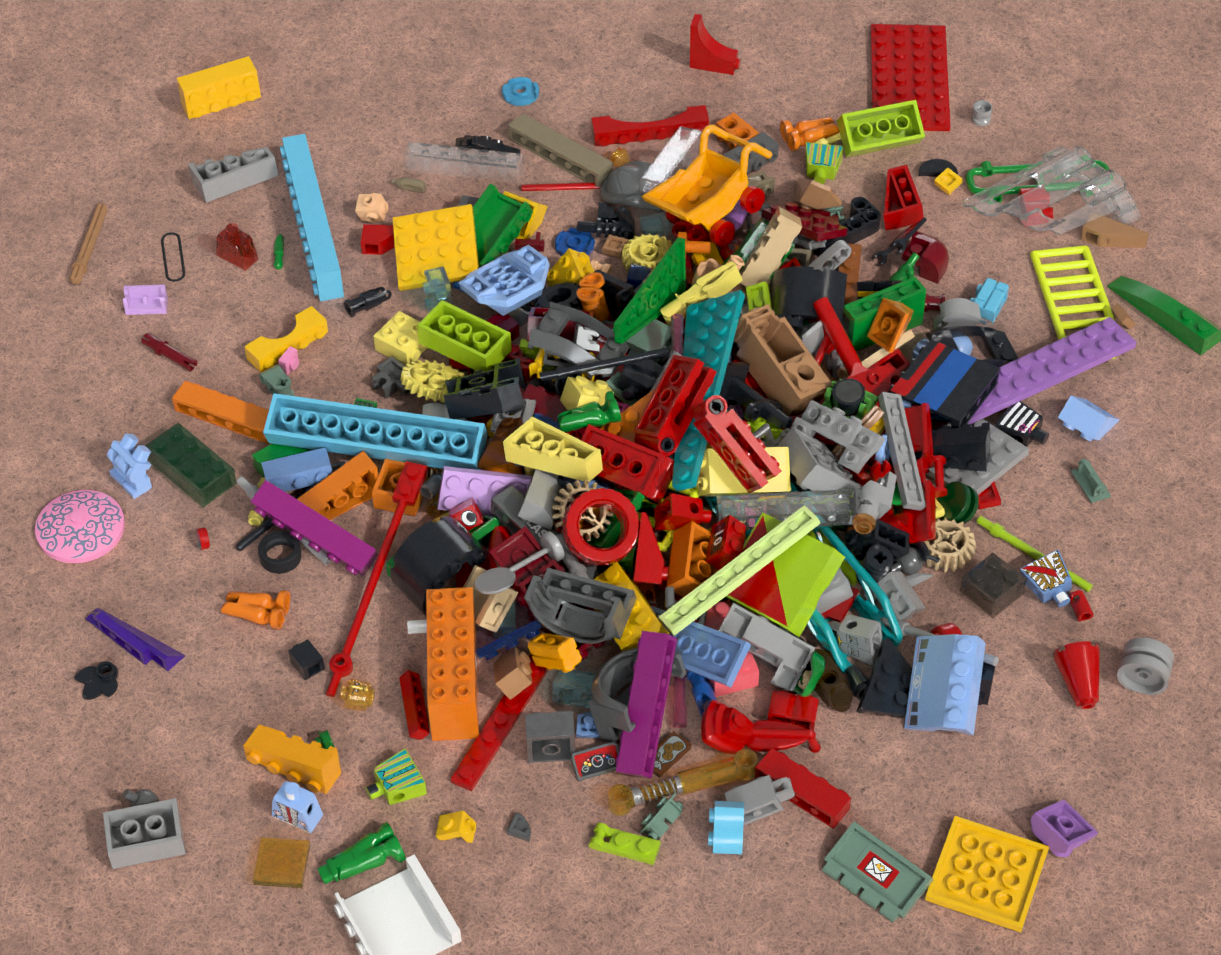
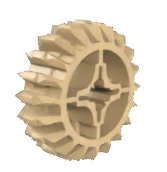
M578 480L574 483L575 489L569 483L566 485L568 492L564 489L559 490L563 498L556 496L554 500L559 502L560 505L552 506L553 510H559V513L552 515L554 519L560 518L561 520L555 524L556 527L562 526L567 501L571 504L575 499L572 495L577 492H587L590 489H596L597 483H593L589 488V482L585 480L581 487ZM599 507L600 514L597 520L593 514V508L585 511L587 516L584 514L581 516V519L588 523L590 522L593 526L587 530L580 529L582 537L584 535L585 540L590 541L591 533L594 538H598L599 533L597 530L603 533L606 532L602 524H611V521L607 520L606 516H613L612 512H607V509Z
M945 517L943 521H940L936 518V539H934V544L930 545L929 540L924 542L930 550L929 555L939 557L940 561L938 563L927 559V567L935 565L936 571L941 567L946 573L948 568L955 572L957 567L963 569L965 564L969 565L974 557L976 548L974 533H970V527H964L963 522L956 523L954 519L948 521ZM959 543L962 545L960 550L957 549Z

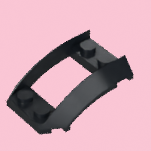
M965 325L926 333L928 341L932 339L958 351L959 349L953 339L954 337L981 336L993 358L981 361L998 368L1019 359L1005 332L993 328Z

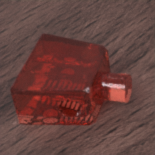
M228 224L217 235L216 255L244 271L249 269L259 259L252 237L239 230L237 224Z

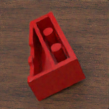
M907 164L888 169L885 210L883 215L885 231L910 226L924 218L923 206Z

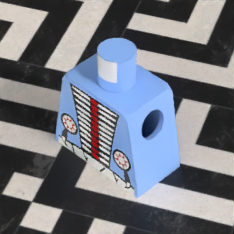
M284 782L272 800V817L310 834L323 816L315 794L299 787L295 782Z

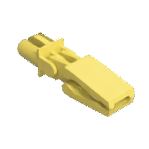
M731 261L697 279V283L680 296L675 294L677 298L660 309L666 324L673 326L684 319L687 313V306L725 295L743 281L736 264Z

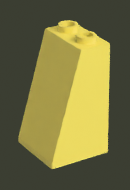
M765 447L767 453L777 459L782 472L776 477L767 480L769 483L763 488L750 494L713 448L706 449L697 481L699 496L768 497L791 492L788 447Z

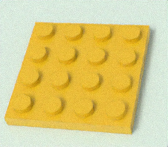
M472 204L393 217L398 288L400 291L461 281L469 273L479 268Z
M954 816L932 877L933 882L929 885L925 901L1021 933L1049 851V846Z

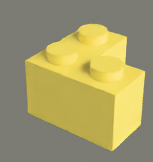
M576 376V378L568 377L560 401L567 410L594 401L602 406L605 403L606 392L612 390L608 383L602 380L594 382L581 376Z

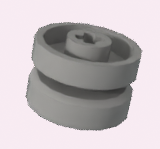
M1151 638L1131 639L1124 644L1116 675L1118 681L1128 690L1147 695L1160 694L1167 689L1175 658L1174 654L1167 645Z

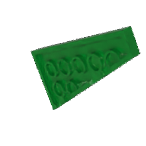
M678 237L614 322L613 332L616 343L623 344L661 315L660 309L677 298L675 294L680 296L686 292L684 238Z

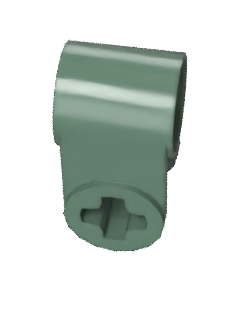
M278 364L259 374L261 383L268 387L267 390L272 395L275 393L294 396V391L291 389V379Z

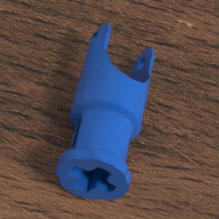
M687 671L686 678L691 682L694 700L700 715L703 717L705 702L709 700L717 701L712 685L708 683L707 678Z

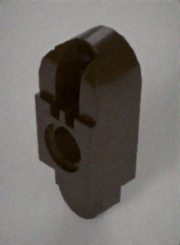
M815 649V652L825 658V668L814 691L827 707L830 706L831 709L839 712L847 711L851 707L853 694L846 685V679L826 651ZM810 660L802 674H804L806 670L811 671Z

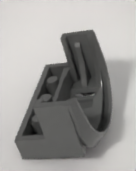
M547 568L543 580L541 577L533 575L524 597L533 615L543 626L557 635L573 637L575 642L596 644L612 638L621 639L637 599L634 590ZM568 602H572V603H576V604H579V605L587 606V607H590V608L598 609V610H601L602 612H597V611H591V610L583 609V608L577 607V606H575V605H572V604H570V603H568ZM563 604L560 614L556 620L555 617L558 612V609L560 605Z
M638 648L630 649L614 656L598 671L593 679L591 686L593 698L588 702L600 739L609 742L617 741L623 730L631 732L635 728V723L630 722L628 716L630 685L627 686L625 691L616 700L613 697L624 685L633 680L634 672L631 661H633V665L637 661ZM675 653L671 675L682 679L687 673L681 654Z

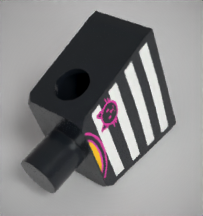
M1021 401L1011 405L995 424L996 428L1028 447L1032 440L1044 445L1049 438V433L1041 429L1043 423L1042 415Z

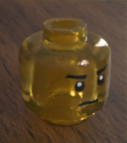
M350 679L347 686L342 685L340 699L344 700V706L347 709L365 711L368 706L372 707L375 689L372 688L370 682Z

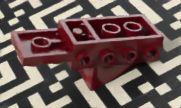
M525 526L490 550L488 554L498 567L510 568L543 548ZM546 553L514 572L516 580L513 587L518 592L516 599L519 604L526 606L529 610L526 619L542 630L543 633L557 635L535 618L524 598L533 575L539 576L543 580L547 568L566 572L555 559L552 560ZM568 602V603H570V604H572V605H575V606H577V607H580V608H583V609H587V610H591V611H595L594 608H590V607H587V606H583V605H579V604H576V603ZM561 604L558 609V612L555 617L556 620L560 614L563 604ZM607 641L596 644L576 642V649L579 650L582 657L581 661L589 656L588 651L594 647L596 650L601 648Z

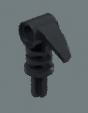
M620 206L618 207L620 218L617 221L611 220V223H608V219H605L604 223H601V218H596V222L578 221L576 230L577 232L595 233V238H599L602 233L604 237H608V234L613 236L617 234V237L633 240L635 236V222L630 212Z

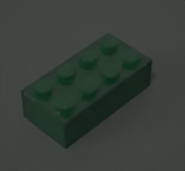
M179 422L145 445L151 451L148 462L203 508L237 484L234 468Z

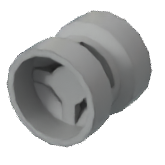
M985 100L974 103L972 122L975 125L986 126L990 123L992 104Z

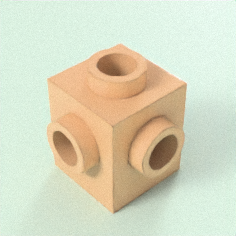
M359 194L355 212L361 221L375 223L384 221L389 207L382 194Z

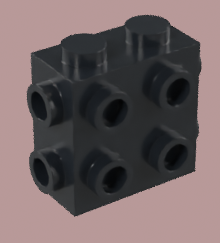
M879 519L876 520V524H872L870 529L857 527L845 533V546L857 560L862 561L867 550L874 545H881L890 550L893 555V561L909 554V533Z

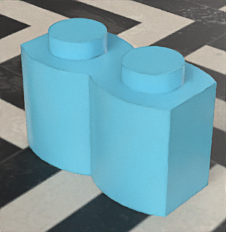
M715 801V808H710L709 823H714V831H709L708 846H713V853L742 855L744 802Z

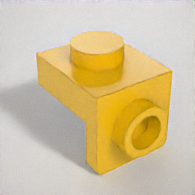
M463 810L440 815L436 837L439 840L461 837L467 843H472L476 831V821Z

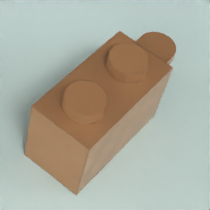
M515 646L493 663L495 684L510 700L532 684L531 660L524 651L520 652Z

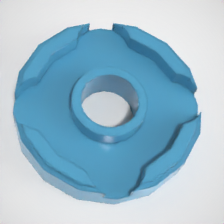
M527 77L512 78L508 80L506 85L502 86L503 99L514 106L529 105L539 97L538 84L532 82ZM517 90H525L522 93L516 92Z

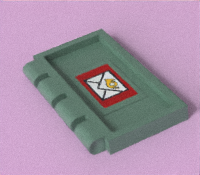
M856 822L850 825L824 858L826 865L822 869L825 874L835 881L841 875H844L840 885L855 896L863 889L864 891L859 899L874 910L882 903L883 906L879 913L892 923L899 916L904 919L933 882V878Z

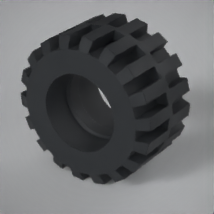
M559 283L544 289L542 295L534 300L535 307L550 308V302L577 310H583L582 303L577 297V290L580 289V285H576V283Z

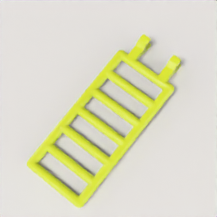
M1088 246L1031 251L1030 257L1058 340L1067 337L1064 332L1065 329L1089 327L1108 317L1115 321ZM1074 254H1083L1085 259L1041 264L1040 258ZM1088 268L1090 274L1046 278L1044 272ZM1093 282L1095 287L1092 289L1052 293L1049 286ZM1098 296L1100 303L1056 307L1054 300ZM1094 311H1103L1105 315L1102 318L1062 322L1059 315Z

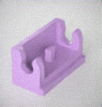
M165 285L124 286L125 298H123L125 315L167 313L168 296Z

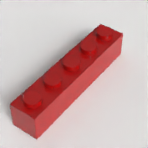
M407 670L399 677L409 737L422 740L430 734L420 675Z

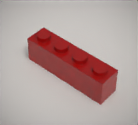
M772 748L755 767V779L767 775L773 781L785 777L790 778L795 795L788 800L833 829L850 810L851 797L844 790L835 788L825 778L811 773L807 767L792 761L783 752H778Z

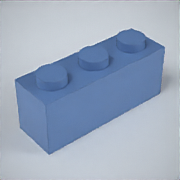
M326 447L261 462L265 480L284 492L316 485L332 474Z

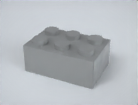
M176 798L103 812L107 852L113 869L186 854L181 814Z

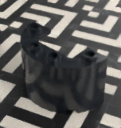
M809 266L779 269L774 272L772 279L771 308L775 315H791L792 318H799L803 323L804 320L812 319L820 321L813 303L821 298L828 297L842 323L847 274L824 268L823 272L819 269L814 270V267Z
M440 517V521L434 523L431 520L416 529L403 542L393 558L395 566L390 569V577L392 582L427 617L426 590L442 589L452 575L460 571L465 562L473 568L475 565H481L489 555V551L457 519L453 517Z

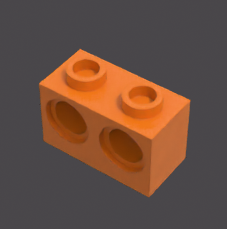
M734 112L716 122L717 127L746 141L759 134L756 129ZM716 135L717 139L725 142L731 150L739 146Z

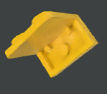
M568 248L557 263L548 271L546 280L549 287L559 283H576L577 285L582 278L593 273L595 270L586 253Z

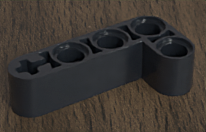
M864 197L853 198L850 205V218L839 224L847 228L846 236L828 239L825 242L826 247L815 249L814 254L819 257L839 240H844L847 244H855L878 232L881 219L880 211Z

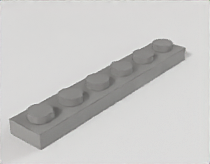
M882 392L878 399L880 408L884 412L882 417L895 475H897L896 480L902 506L906 509L922 511L926 507V502L902 397L899 394Z

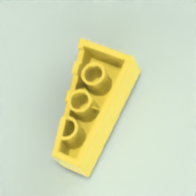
M534 417L527 420L503 441L507 462L580 481L588 480V482L603 470L601 450Z

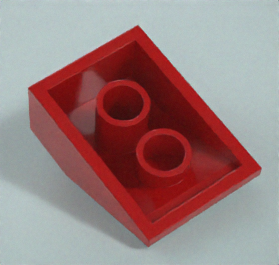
M642 512L634 582L637 584L664 586V581L667 582L669 567H666V562L647 513Z

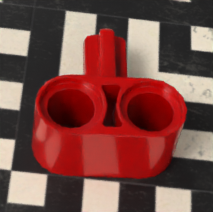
M678 221L672 227V233L676 238L678 237V232H687V241L711 242L710 235L701 225H694L687 221Z

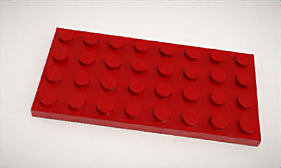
M871 24L872 108L916 100L924 131H950L946 26Z

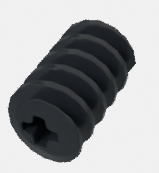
M874 545L867 550L860 564L876 582H879L890 571L893 565V555L886 547ZM856 574V579H857L858 583L861 585V583H860V581H859V579H858V576H857V574Z

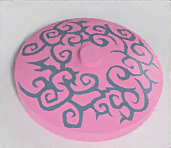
M78 490L55 498L43 508L35 524V535L40 548L51 558L66 563H83L105 555L116 546L123 535L125 520L120 505L109 495L94 490Z

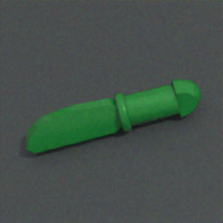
M282 234L277 236L274 244L275 259L273 264L277 270L283 267L284 236Z

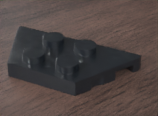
M464 135V137L456 138L455 146L476 153L508 154L513 157H520V149L504 145L502 140L492 139L489 136Z
M888 638L882 642L857 712L862 714L874 712L878 716L889 715L893 718H903L906 716L912 668Z

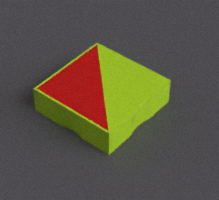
M762 512L744 543L743 552L782 522ZM806 534L725 597L800 637L816 609L820 596L830 585L845 556L835 548Z

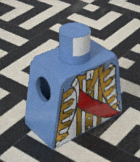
M1059 550L1020 568V579L1043 603L1054 599L1059 607H1063L1070 602L1067 592L1071 590L1072 581Z

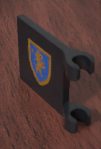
M924 217L902 231L884 251L875 253L871 259L873 260L877 257L880 261L877 266H881L886 262L887 254L898 248V252L895 253L896 255L902 253L905 250L906 242L927 219Z

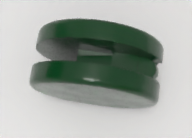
M958 481L951 482L945 486L947 495L937 498V501L945 511L944 516L941 518L944 519L946 517L948 521L954 519L956 523L963 522V524H966L974 517L978 509V494L975 489Z

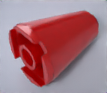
M1090 641L1064 645L1065 650L1059 652V649H1056L1054 651V661L1075 705L1081 706V709H1091L1099 701V646L1097 643H1095V646H1092Z

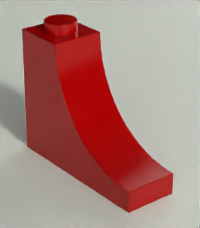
M694 14L690 25V68L734 75L735 70H739L741 58H738V50L726 47L716 41L706 30L702 15Z

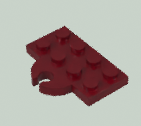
M792 202L782 206L772 205L771 208L762 209L761 217L767 220L772 219L778 207L799 217L802 224L799 234L817 242L843 237L847 234V228L839 225L838 215L833 214L830 216L831 212L800 208L796 203Z

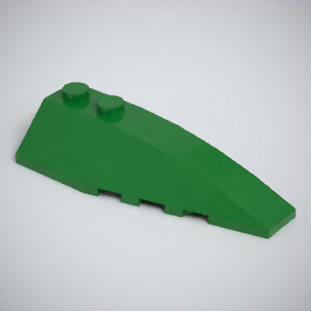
M1120 276L1107 286L1200 356L1221 341L1220 327L1198 311L1183 305L1151 286L1124 276Z

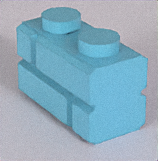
M987 278L983 285H978L975 293L976 297H972L970 301L979 304L980 321L993 325L1007 300L1008 284L997 283L996 280Z

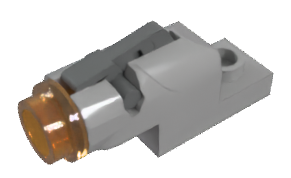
M889 471L883 478L880 477L876 482L870 480L862 488L856 489L853 492L852 522L854 529L858 533H870L875 528L876 520L880 519L891 509L897 475Z

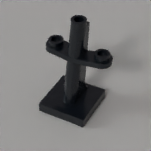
M745 362L728 363L719 395L726 400L727 405L732 406L740 403L746 407L744 418L749 422L756 421L761 416L779 428L789 429L793 418L783 412V407L776 400L764 398L745 383L750 365Z

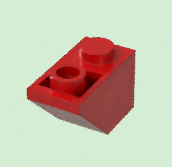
M363 224L360 241L362 254L383 255L394 248L393 225Z

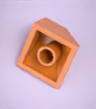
M883 298L867 337L889 353H893L911 320L914 310L901 302Z

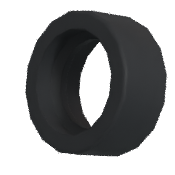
M272 532L266 535L258 546L260 563L265 570L271 573H287L295 569L302 558L299 540L290 535V532ZM278 545H287L293 549V552L283 559H271L267 556V552Z

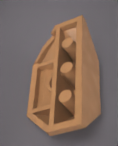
M798 178L793 196V201L798 202V207L823 209L841 206L842 203L838 196L832 193L833 190L830 187L811 179Z

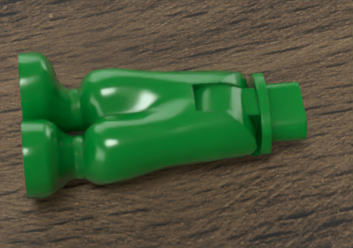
M386 821L380 825L377 832H370L364 835L352 846L325 860L327 864L318 867L317 870L324 884L333 880L337 883L339 879L344 880L384 865L388 856H392L400 863L406 860V856L390 824Z

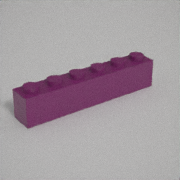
M267 480L264 481L250 501L254 507L253 511L264 518L267 515L273 519L271 522L280 529L286 527L291 531L290 535L299 541L303 538L309 542L308 546L316 552L322 550L327 553L326 557L335 564L341 562L346 566L345 569L354 576L357 573L364 576L378 556L375 548Z
M642 631L641 638L638 640L637 661H635L633 666L634 677L629 688L630 698L628 704V716L630 722L635 723V728L631 732L622 731L620 735V752L616 758V772L624 775L652 779L677 638L669 634Z

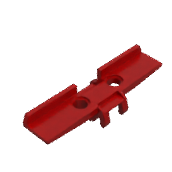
M928 403L904 408L914 453L917 451L923 452L922 457L916 460L926 502V507L922 511L903 508V513L909 512L913 515L912 536H909V544L936 539L935 498L947 495V489L944 487L943 465L946 464V458L941 455L933 456L930 406ZM935 467V487L930 480H926V473L930 472L929 468Z

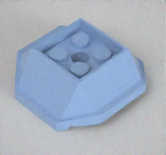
M527 245L520 250L504 254L469 273L464 280L459 282L461 290L475 301L486 304L504 316L542 295L549 262L547 257L530 245Z

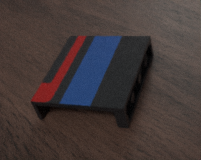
M931 339L926 346H922L917 358L911 360L908 369L901 372L897 383L890 386L888 393L899 394L903 400L917 406L922 405V403H928L931 412L952 421L951 429L962 428L964 424H968L998 384L1000 368Z

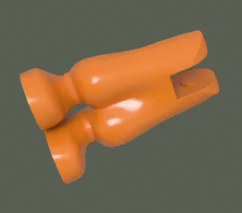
M831 117L799 121L795 128H793L789 120L780 122L781 136L791 151L798 150L802 146L806 147V142L813 143L821 138H828L839 133V128L834 124V120Z
M590 273L580 280V289L577 290V297L582 303L583 310L594 311L595 319L603 323V320L610 321L611 315L606 303L605 294L600 289L604 285V277L600 273Z
M281 590L277 594L276 599H273L268 593L229 591L226 595L228 602L222 605L221 612L259 625L270 624L272 629L279 630L282 628L285 616H287L290 608V592Z

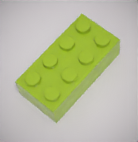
M916 100L845 113L837 120L846 157L917 144L925 138Z
M443 300L417 325L420 344L473 370L482 369L483 372L492 370V365L500 363L512 350L510 332Z

